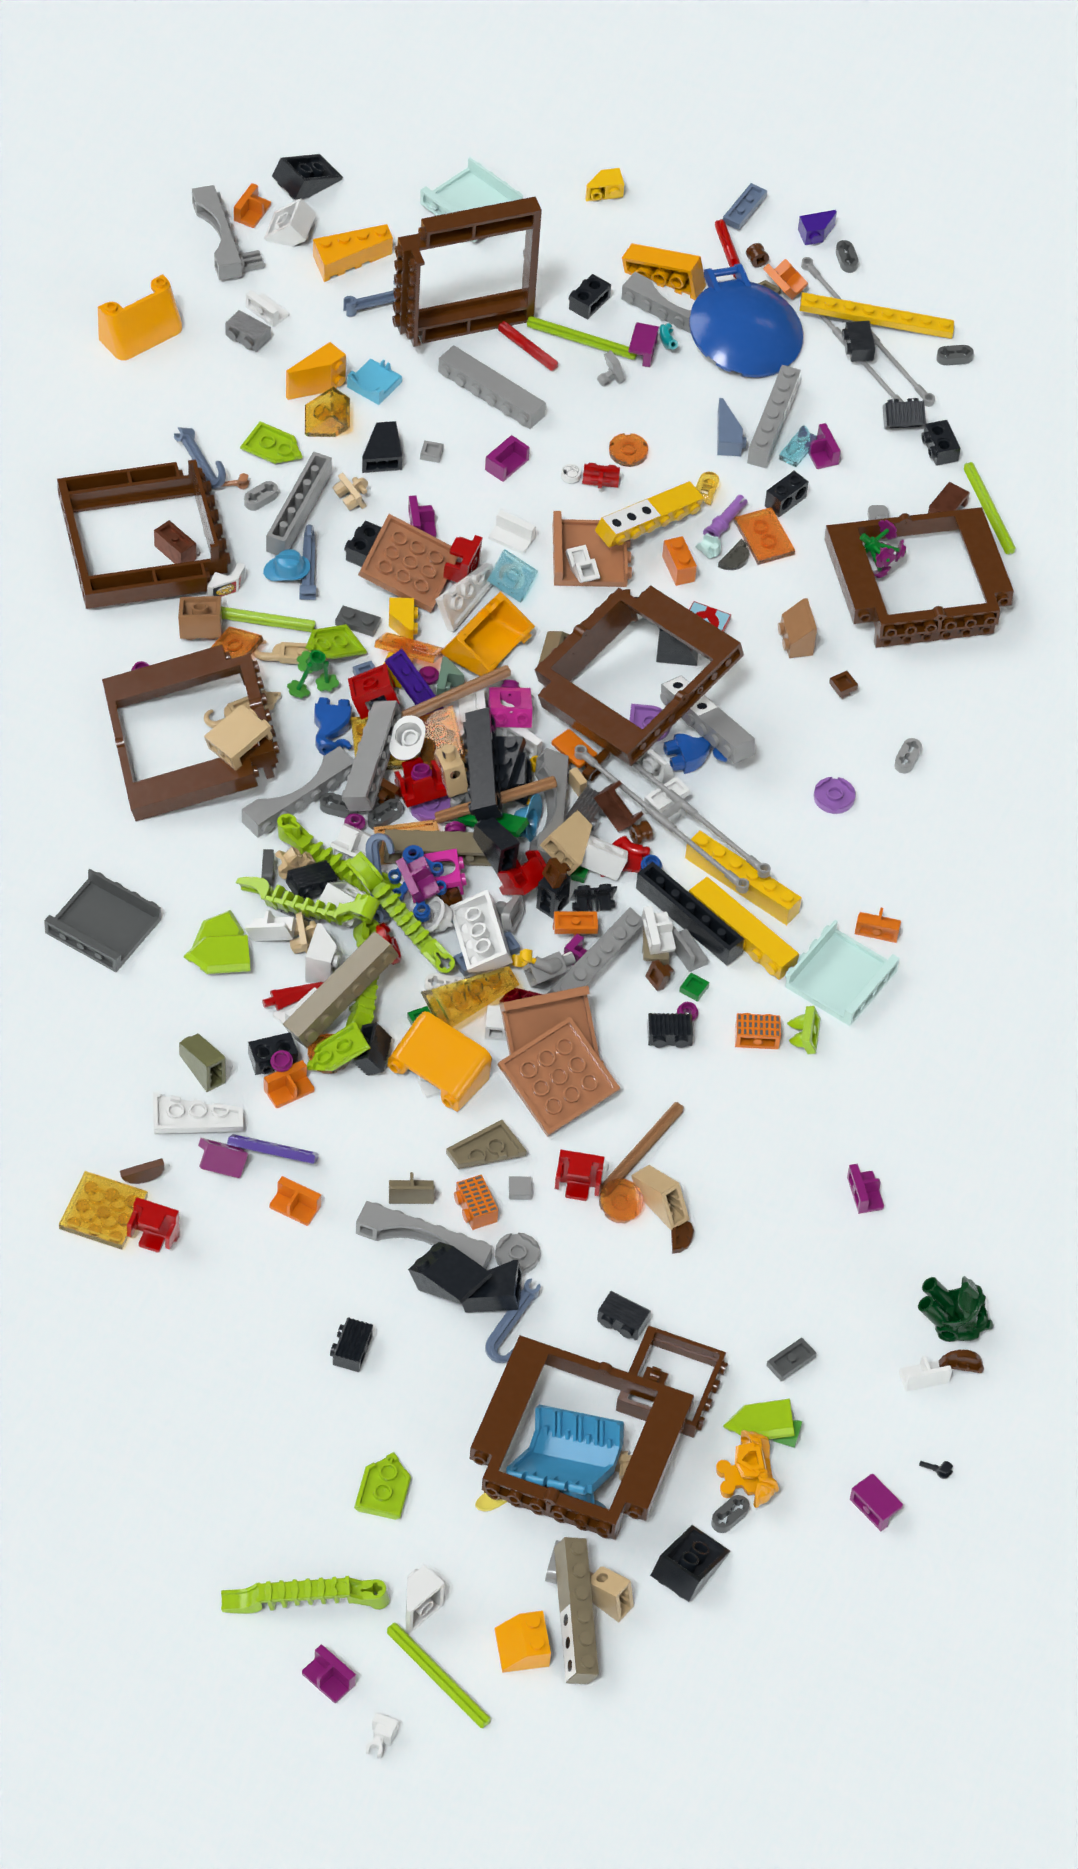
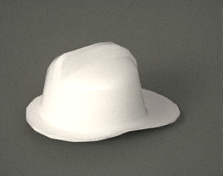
M410 715L402 717L395 723L389 747L393 757L399 760H410L420 753L425 738V725L423 721L416 716Z
M437 895L425 900V904L429 905L432 914L428 921L421 922L425 930L429 932H443L447 927L454 926L451 922L453 911L450 906L445 904ZM420 909L418 912H424L426 909Z

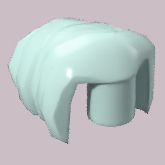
M706 533L703 536L702 542L698 543L695 548L708 558H714L721 552V540L717 536H711Z

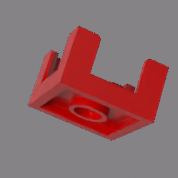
M386 663L348 678L351 698L361 720L367 718L369 713L365 702L384 695L387 701H397L400 704L394 689L396 688V683Z

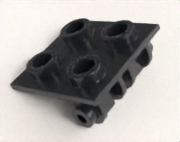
M600 884L596 888H590V885L578 886L577 889H574L570 901H575L572 902V911H588L587 900L589 911H592L593 899L596 911H599V904L600 911H611V908H615V900H611V898H613L617 886H612L611 884Z

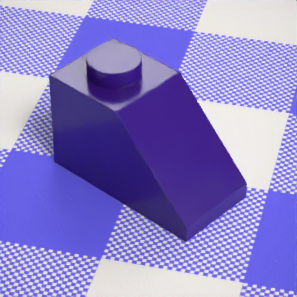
M836 210L799 216L798 231L804 245L824 242L835 226Z

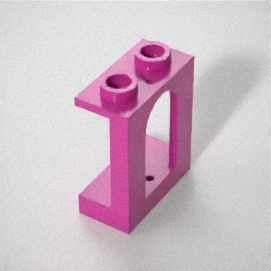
M489 687L488 707L496 720V727L532 728L531 688ZM501 700L507 702L508 704H512L515 707L504 706L501 704Z
M457 848L424 854V857L432 862L450 861L455 864V870L451 874L434 878L436 881H444L447 888L459 886L461 895H464L463 886L467 885L465 873H461V869L465 868L463 857H458Z

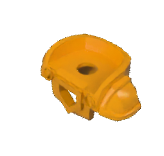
M741 1430V1445L736 1446L735 1465H731L727 1460H720L716 1464V1473L719 1477L725 1478V1481L720 1484V1492L724 1498H731L736 1488H743L747 1495L755 1494L753 1505L757 1508L759 1505L768 1502L771 1496L779 1491L778 1482L772 1477L768 1437L755 1431Z

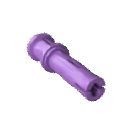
M737 495L720 516L715 517L712 520V524L703 530V534L708 533L711 536L720 538L721 533L729 528V523L747 505V499L741 501L744 496Z

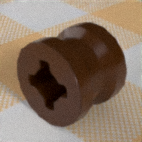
M754 243L746 250V256L750 259L752 266L757 268L762 267L769 260V255L764 251L765 249L761 243Z
M647 820L641 821L639 825L633 824L629 826V834L633 843L641 844L643 840L650 841L653 839V831Z

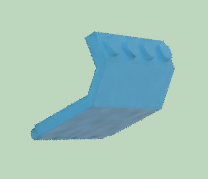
M539 1404L535 1408V1431L530 1446L506 1467V1474L562 1491L568 1489L569 1492L576 1494H592L614 1474L624 1443V1422Z

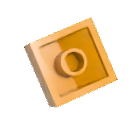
M543 1611L520 1613L495 1627L502 1673L550 1666L551 1651Z

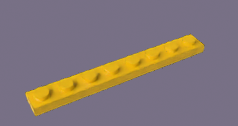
M804 292L801 295L799 311L852 321H870V324L949 339H952L954 320Z

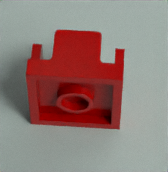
M475 535L473 540L463 537L455 538L449 553L463 558L461 563L456 561L455 565L446 562L443 573L445 579L458 583L477 569L480 563L483 537Z
M421 757L402 762L403 777L399 771L394 772L396 778L394 780L395 785L400 787V795L407 808L447 796L440 768L435 760L430 761L432 776L419 780H413L411 772L416 764L423 763Z
M538 850L526 851L525 855L528 861L522 866L517 859L516 868L497 873L502 883V886L499 887L502 895H526L538 886V882L544 877L542 872L546 866Z
M560 1149L554 1189L559 1190L560 1182L567 1183L566 1198L587 1201L590 1187H595L594 1196H599L605 1157Z
M136 1197L133 1204V1212L127 1223V1236L132 1238L135 1230L143 1231L139 1247L159 1253L165 1242V1248L170 1250L173 1242H177L180 1235L179 1210Z

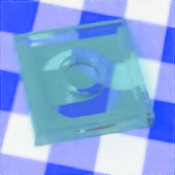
M504 549L487 581L521 603L538 570Z

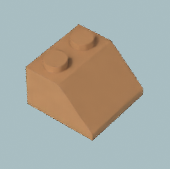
M221 596L180 597L178 614L180 639L221 638Z
M803 598L785 611L781 616V622L778 623V633L783 636L784 651L787 650L789 658L813 656L817 627L808 598Z

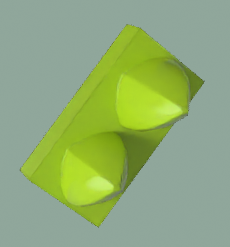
M806 1006L805 1014L794 1017L787 1022V1025L803 1030L791 1037L789 1042L796 1047L805 1048L807 1054H816L821 1018L815 1006Z

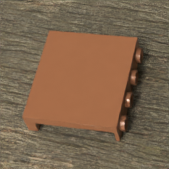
M553 511L554 586L627 587V581L632 577V567H628V563H631V551H627V548H630L631 539L625 541L620 546L615 545L609 548L595 532L600 520L562 519L561 511ZM586 545L590 559H595L600 579L580 583L570 569L565 551L569 548Z
M582 986L499 1003L509 1055L568 1017H571L600 1058L587 996L590 994L589 987Z

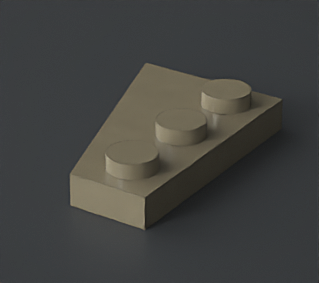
M503 1120L446 1148L447 1156L457 1169L523 1157L527 1153L526 1149Z

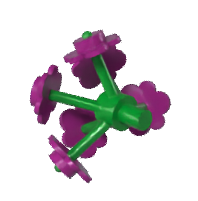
M888 520L879 521L881 533L876 538H870L865 533L860 536V540L865 543L866 553H871L877 570L873 571L876 578H884L891 569L889 564L894 560L898 562V559L900 557L903 558L906 553L903 539L899 542L898 548L891 546L889 543L879 542L884 536L889 540L897 537L896 527Z

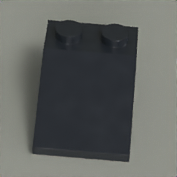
M320 154L282 157L272 174L278 185L283 187L290 197L297 200L309 198L341 181L343 178Z
M442 1242L434 1244L425 1255L418 1258L408 1269L419 1291L462 1304L492 1277L491 1272L456 1247Z
M691 1525L660 1555L650 1576L675 1592L679 1597L690 1602L723 1563L730 1550Z

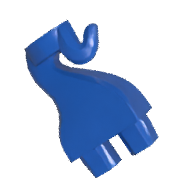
M320 697L318 703H315L314 723L319 728L316 734L315 746L319 753L324 756L339 746L342 749L344 747L347 749L352 748L351 743L346 739H338L335 742L331 741L344 734L351 725L352 707L348 699L338 700V705H330V699Z
M674 734V739L664 742L663 745L666 756L676 754L675 757H670L669 761L673 771L683 770L684 774L697 770L706 760L710 750L714 748L704 737L696 738L687 734ZM714 748L713 756L720 761L727 762V758L717 748Z

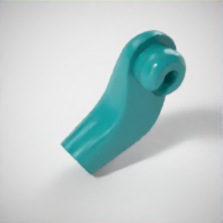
M670 323L660 325L659 335L663 346L666 349H676L678 342L671 336L673 329H671L672 325Z

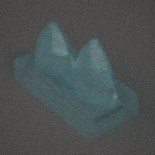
M801 426L799 431L779 454V460L797 467L809 452L810 443L817 440V436L810 433L807 426Z

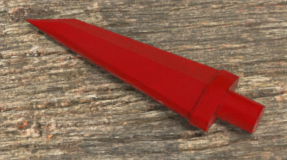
M324 982L271 990V997L262 1000L263 1007L275 1005L277 1011L282 1010L284 1007L300 1001L314 987L318 989Z

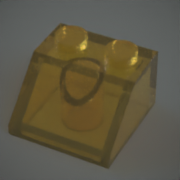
M334 386L305 405V435L307 437H336L350 428V398Z

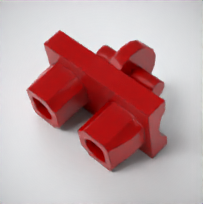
M590 462L584 464L582 484L596 485L599 489H602V486L618 488L620 467L610 464L603 466Z

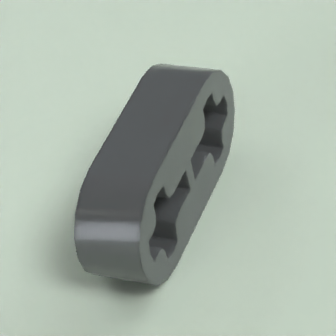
M847 240L839 241L835 252L841 269L847 273L855 272L859 261L853 244Z
M968 345L942 346L937 350L936 360L939 364L946 366L969 364L973 359L974 350Z
M325 793L320 797V810L326 814L346 818L353 813L359 814V811L346 810L348 808L342 801V795Z
M389 799L370 811L367 819L369 828L372 830H382L398 820L403 814L402 802L398 799Z
M263 849L261 878L266 879L269 885L272 886L274 849Z
M742 1495L731 1497L713 1513L712 1528L718 1533L730 1531L748 1514V1499ZM735 1505H736V1506L743 1505L742 1509L737 1508V1509L733 1512ZM727 1517L726 1524L724 1522L718 1523V1518L723 1520Z

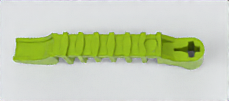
M282 814L278 817L277 827L280 840L297 848L301 855L305 851L309 852L314 858L315 863L327 860L335 875L339 877V880H344L359 890L366 892V894L371 895L346 865L351 860L350 858L344 861L343 854H333V848L329 847L325 850L321 841L314 844V836L309 834L292 814ZM382 872L384 882L390 884L391 890L402 885L400 882L398 884L390 883L388 874Z
M360 851L346 865L360 880L366 890L380 901L382 909L386 910L389 914L388 916L404 931L405 936L410 938L412 944L420 950L419 952L430 962L436 971L441 974L449 973L455 966L454 958L436 939L430 936L429 931L425 930L421 925V921H418L413 916L414 913L406 908V904L402 903L398 898L399 895L397 893L394 894L390 889V884L384 882L380 872ZM440 958L450 961L448 969L446 967L440 968Z
M240 877L235 882L241 886L242 891L259 894L266 905L273 907L275 910L282 909L287 913L290 911L295 914L302 912L308 918L311 916L319 921L323 919L328 923L336 922L340 926L343 922L354 918L371 923L380 905V901L370 895L357 894L354 901L344 904L339 903L338 907H336L335 904L330 902L325 905L320 900H317L315 903L307 897L304 901L303 897L294 895L278 884L274 890L266 879L260 877Z
M372 919L371 923L363 921L354 928L353 937L357 941V947L374 931L376 932V925L379 923L375 919ZM379 976L354 1000L356 1002L349 1007V1011L352 1013L347 1019L346 1027L356 1022L361 1030L362 1025L372 1023L374 1019L373 1012L376 1009L374 1005L377 999L376 990L378 989L377 980Z
M345 1576V1578L332 1577V1579H323L321 1577L319 1580L307 1578L304 1581L293 1579L288 1582L279 1580V1582L273 1583L266 1581V1583H255L244 1589L221 1590L222 1612L237 1614L259 1612L262 1609V1603H268L270 1611L275 1610L276 1602H281L282 1607L286 1608L288 1601H294L295 1606H300V1602L303 1600H307L309 1605H313L314 1600L320 1599L322 1604H326L327 1599H334L335 1604L340 1602V1598H347L349 1604L371 1606L373 1609L380 1610L385 1608L390 1601L386 1585L382 1580L361 1581L349 1576Z

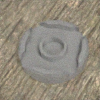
M525 1233L506 1234L496 1245L495 1259L499 1266L512 1260H518L522 1272L525 1274L533 1270L539 1262V1245L532 1236Z

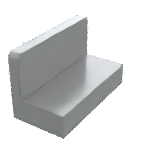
M673 926L672 934L676 946L674 952L686 969L692 972L708 965L709 959L689 931L684 929L678 932Z

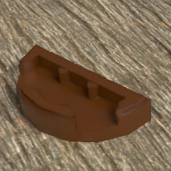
M603 749L595 757L601 766L605 760H609L610 752ZM590 765L582 771V775L588 781H594L601 774L598 769Z
M163 1158L120 1171L121 1178L131 1184L152 1181L165 1170Z
M686 1221L671 1230L672 1254L681 1253L691 1245L694 1235L691 1222Z
M971 1350L951 1351L943 1355L939 1360V1367L950 1365L952 1369L983 1373L984 1369L981 1356Z

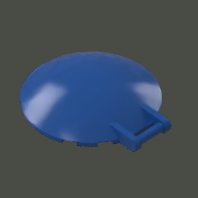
M741 263L735 264L733 267L721 269H704V278L708 288L696 298L689 317L692 338L705 357L709 356L723 370L742 373L744 377L772 376L779 373L782 365L789 366L794 362L802 348L803 329L793 307L770 288L750 282ZM735 274L737 278L735 280L718 282L716 279V277Z

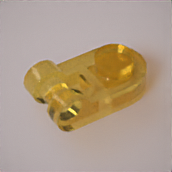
M704 472L697 482L695 488L704 497L703 501L707 505H712L714 496L719 487V476L714 472Z

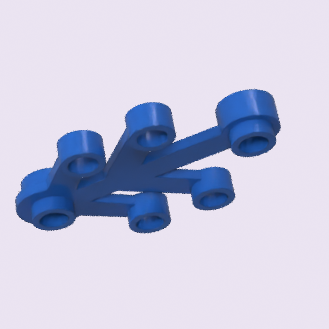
M411 845L404 849L402 856L409 864L424 856V852L421 847ZM425 857L433 875L436 877L441 876L444 873L442 863L432 862ZM436 867L441 868L439 871H434ZM399 868L389 871L388 878L390 883L398 884L401 881L402 874ZM393 875H398L396 879L391 878ZM442 880L436 881L438 886L444 887L437 895L445 894L447 891L446 883ZM404 881L399 888H395L392 891L394 894H401L398 898L402 902L409 889ZM425 900L419 904L416 902L417 905L413 910L415 918L421 922L428 921L432 915L429 905L425 904ZM420 909H426L424 912H418Z

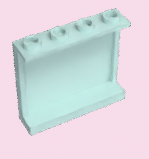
M471 157L468 158V167L433 191L427 186L420 190V204L436 216L523 199V195L519 191L512 188L507 182L498 178L493 172L484 168Z
M834 920L830 926H825L818 940L814 939L807 953L800 955L797 964L788 969L785 978H787L785 988L851 1026L897 972L900 958L892 954L887 960L837 930L838 921Z

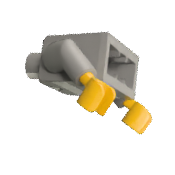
M523 949L520 951V955H512V965L523 968L530 987L567 972V967L576 963L571 951L563 955L558 951L544 958L538 956L532 958L533 951Z

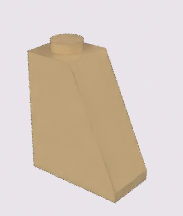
M577 810L540 844L551 858L556 857L560 863L568 864L571 868L570 871H567L569 876L582 864L592 824Z
M650 1165L631 1175L636 1194L670 1230L690 1220L679 1182Z

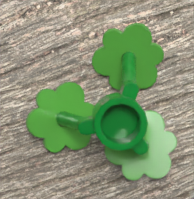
M314 649L311 653L303 651L301 656L297 657L298 669L304 673L300 681L292 680L291 683L287 684L290 695L301 699L304 696H309L310 691L306 689L307 686L304 682L308 674H311L313 671L317 672L322 668L324 673L315 680L317 689L319 691L326 690L331 692L333 688L339 686L336 675H329L328 673L329 662L325 661L326 656L322 651Z

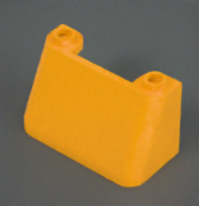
M163 274L151 281V290L154 293L124 308L117 302H106L98 306L99 341L118 360H129L181 333L182 321L171 284Z
M500 591L462 628L440 653L452 662L478 676H482L497 669L496 667L520 641L524 644L532 636L530 631L535 626Z
M424 1011L416 1018L390 1055L387 1067L394 1073L404 1074L408 1069L440 1089L442 1103L446 1107L458 1112L489 1080L492 1058L484 1047L438 1017Z

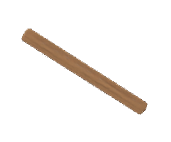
M504 665L403 710L401 716H423L510 677L511 670L508 665Z
M551 776L502 791V804L556 788V778ZM471 801L435 812L436 822L443 823L470 814L468 804Z
M679 1102L672 1104L601 1184V1194L609 1196L683 1113V1105Z

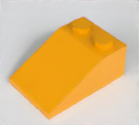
M328 342L286 370V398L291 400L331 392L335 388L342 386L346 381V354L334 344Z

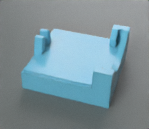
M370 358L356 373L351 371L347 375V388L377 405H380L402 383V376L391 370L389 362L385 366L384 359L381 363H378Z

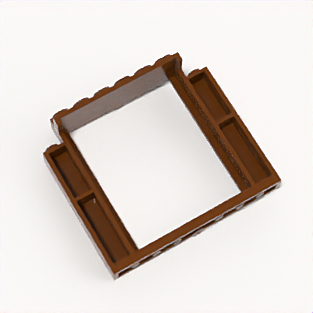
M536 196L422 218L421 227L418 228L417 234L398 237L397 246H395L397 260H394L396 270L394 282L396 288H393L395 298L393 310L395 315L392 316V322L394 327L398 328L400 335L406 334L407 339L411 340L413 347L421 346V342L423 344L498 329V325L503 321H506L511 326L527 323L530 316L534 317L542 209ZM526 230L525 249L523 250L522 289L419 309L421 266L425 265L420 251Z
M196 459L188 460V475H183L182 469H178L177 462L57 478L58 496L86 609L207 592V583L210 582V576L214 575L215 572L220 574L228 573V565L231 564L229 552H225L227 550L226 539L221 537L223 535L222 524L217 522L219 521L218 509H214V495H210L211 483L210 480L206 481L205 474L202 472V468L198 467ZM195 496L210 552V559L93 576L88 575L74 517L75 512Z
M982 507L918 515L903 513L899 517L826 525L824 540L853 624L874 622L875 648L994 634L995 625L999 623V607L1012 605L1014 590ZM880 520H888L893 523L897 529V537L959 530L986 603L948 608L936 606L931 610L888 615L860 536L865 533L870 538H876L881 533L878 524Z
M650 585L645 591L641 592L637 599L621 588H618L586 620L576 625L573 632L534 669L538 682L545 686L538 694L542 708L629 766H632L744 656L741 642ZM637 614L711 661L683 690H679L675 694L674 699L643 729L570 682L632 621H638Z
M218 645L102 679L129 805L135 821L257 787L256 778L260 777L259 768H263L267 779L275 777L273 769L277 768L276 763H279L277 754H280V749L277 741H273L276 733L274 726L270 725L273 738L270 741L266 737L262 738L259 741L260 746L251 748L240 757L242 766L237 770H234L221 758H216L136 782L119 708L240 673L243 684L246 687L250 708L257 714L260 720L264 719L269 723V721H272L270 710L265 709V705H268L265 692H261V689H264V684L261 676H257V673H260V668L257 660L253 661L250 653L231 659L229 651L225 652L223 645Z
M519 1335L470 1447L469 1459L478 1465L488 1466L482 1478L481 1490L491 1499H502L514 1507H523L537 1515L554 1518L559 1523H568L582 1531L588 1530L597 1533L602 1538L616 1540L623 1514H627L633 1519L647 1520L691 1412L694 1395L614 1368L607 1362L600 1363ZM545 1365L654 1402L610 1510L561 1493L556 1488H546L499 1471Z

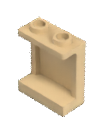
M241 704L210 730L204 738L212 752L234 770H237L242 766L240 761L242 755L262 738L266 737L270 741L273 736L270 731L272 729L270 724L264 719L260 720L251 708L247 709Z

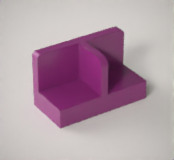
M636 322L628 352L643 355L642 366L650 368L658 340L659 326Z
M819 424L817 435L804 438L803 444L816 469L839 465L841 450L827 424Z
M417 495L409 496L408 513L410 525L436 538L435 510L432 505L418 506Z
M424 856L409 864L403 857L396 861L411 896L418 904L440 892V888Z
M200 1138L198 1146L204 1150L199 1165L201 1169L235 1178L241 1177L248 1156L245 1150L240 1147Z
M858 1163L849 1165L847 1179L858 1214L883 1210L884 1203L879 1191L880 1179L875 1178L873 1171L860 1172Z
M870 1474L851 1489L849 1500L880 1532L888 1527L890 1517L903 1508V1503L874 1474Z
M322 1644L315 1649L314 1660L302 1670V1675L333 1703H337L356 1686V1674Z

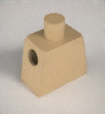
M604 1566L600 1567L595 1573L590 1571L592 1603L614 1620L620 1622L634 1607L631 1581Z

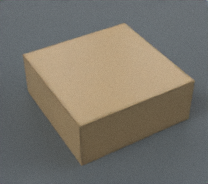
M577 767L569 770L568 784L579 797L585 787H587V780Z

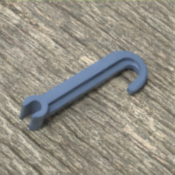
M393 290L358 299L354 296H346L343 299V311H346V316L352 317L356 315L357 310L395 302Z
M178 427L180 433H174V439L183 443L192 460L196 459L198 467H201L202 472L205 474L206 481L210 480L211 488H220L226 479L225 468L222 462H215L218 469V477H216L194 440V429Z
M308 524L304 532L303 556L310 562V571L302 578L299 599L316 600V585H314L315 532L313 525Z
M376 833L368 838L365 852L367 859L382 875L379 842L383 840L386 843L389 854H394L395 849L393 841L388 835ZM379 905L373 919L378 923L390 921L389 914Z
M531 1278L525 1282L521 1291L519 1310H508L486 1341L485 1352L496 1363L508 1362L513 1349L505 1356L500 1355L497 1350L529 1304L538 1297L541 1286L538 1284L535 1289H530Z

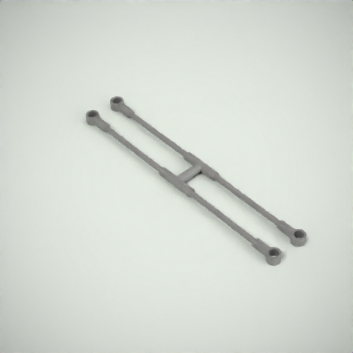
M804 257L801 268L809 271L815 279H818L834 298L841 299L813 265V259ZM819 315L832 329V333L845 346L847 342L842 339V331L835 327L827 316ZM872 331L875 345L881 349L914 386L915 391L923 399L924 405L927 407L933 406L935 396L932 393H927L920 384H917ZM861 361L892 399H899V402H904L899 395L891 390L867 361Z
M577 745L575 747V758L583 759L590 766L598 769L613 783L619 781L587 752L586 746ZM637 762L632 765L664 791L666 796L675 804L660 813L623 783L619 788L644 807L648 814L670 832L678 835L724 873L725 877L736 885L737 892L746 893L749 890V881L745 878H739L731 870L723 867L678 830L677 826L668 819L669 817L683 809L742 855L746 862L757 870L759 877L767 878L770 876L771 867L769 864L761 863L754 856L747 854L702 817L693 806L672 789L669 790Z

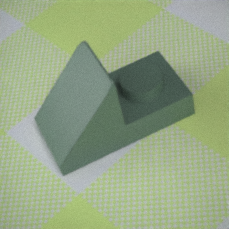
M444 656L442 657L436 696L450 690L451 687L464 684V674Z

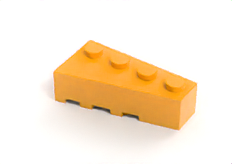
M384 224L313 239V257L323 281L330 280V277L336 274L338 276L343 275L346 270L353 267L355 269L360 268L367 261L371 263L391 255L393 237L388 225Z
M631 243L622 256L625 273L632 275L634 272H637L653 280L657 286L663 288L664 286L675 289V293L681 295L686 293L693 300H696L706 287L701 256Z

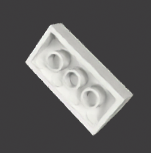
M651 748L636 761L663 785L674 778L672 767Z
M488 890L450 906L453 911L452 920L468 972L488 971L513 963L495 901Z

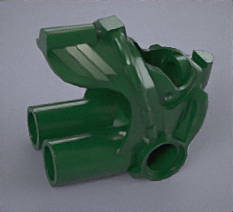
M963 1276L961 1288L952 1290L944 1287L935 1277H930L924 1281L922 1290L928 1296L920 1300L918 1309L935 1325V1330L941 1340L946 1342L957 1340L972 1341L979 1338L980 1332L993 1328V1322L991 1319H988L985 1308L986 1296L983 1294L981 1286L975 1284L973 1280Z

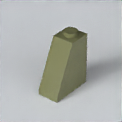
M199 1033L188 1036L179 1042L180 1057L206 1092L226 1083V1058Z

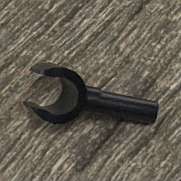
M924 1461L919 1463V1466L935 1471L942 1479L948 1478L953 1472L951 1470L953 1465L948 1461H944L940 1466Z

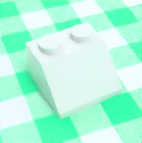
M301 198L274 212L264 239L269 242L292 247L299 243H304L309 237L308 233L314 224L313 220L316 212Z
M346 881L328 882L319 900L324 902L325 905L330 902L338 907L339 903L352 902L357 894L366 893ZM354 918L343 922L342 925L346 927L358 926L363 921Z
M321 923L316 925L306 954V983L325 982L338 969L340 955H337V945Z
M425 1564L419 1569H414L407 1577L405 1632L408 1635L443 1606L445 1582Z

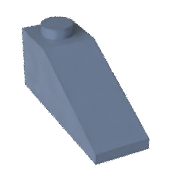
M719 398L717 411V455L741 457L742 449H746V437H743V428L725 400Z

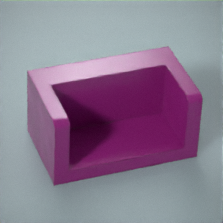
M513 435L509 436L486 456L485 471L504 482L529 461L530 447Z

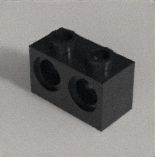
M592 274L587 279H584L576 290L570 293L568 298L569 310L588 320L610 298L611 284Z
M948 420L925 424L924 432L921 433V439L923 444H926L929 457L933 459L935 465L958 462L961 448Z
M795 470L766 491L765 507L777 517L782 516L806 498L809 481Z
M366 520L361 527H357L354 537L347 541L344 551H346V561L362 567L382 527Z
M566 874L567 878L563 880L560 888L553 889L545 877L538 882L536 908L552 919L554 911H561L569 903L571 877Z
M291 1032L248 1042V1055L255 1075L269 1074L272 1071H276L271 1066V1057L280 1050L291 1054L293 1064L298 1062V1051Z

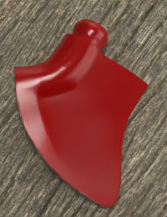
M622 836L612 843V845L628 851V859L622 872L638 873L641 868L642 857L650 855V848L648 846L643 847L641 844L632 843L627 836Z

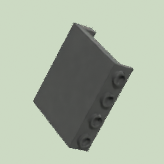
M89 869L86 882L55 917L48 915L44 920L45 933L112 971L117 972L161 921V907L153 901L144 899L137 892L124 888L120 883L106 878L102 873Z

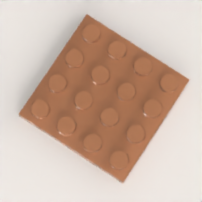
M388 514L358 576L401 598H414V605L431 613L436 604L435 599L439 597L447 581L443 577L444 566L446 562L455 565L458 557L449 553L451 545Z
M568 1017L497 1064L547 1137L620 1090L619 1085L571 1017Z

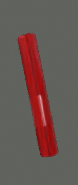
M723 219L716 220L715 228L729 266L733 267L735 264H740L725 221Z
M506 321L498 325L499 332L550 371L557 369L559 364L557 360Z

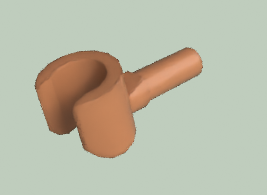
M242 473L239 475L238 480L225 481L221 487L237 486L244 490L249 485V475Z

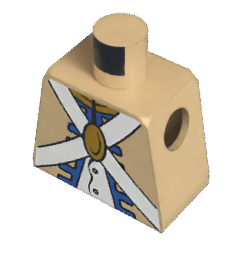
M446 744L442 749L435 751V761L440 768L442 782L446 788L448 797H453L468 792V783L464 763L456 746ZM453 771H454L455 777H457V778H451V777H450V775H451V773H452Z

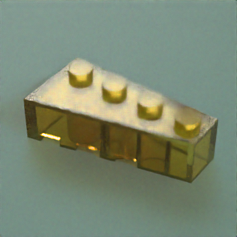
M505 966L420 992L431 1013L451 1027H454L517 987L519 983L510 966Z

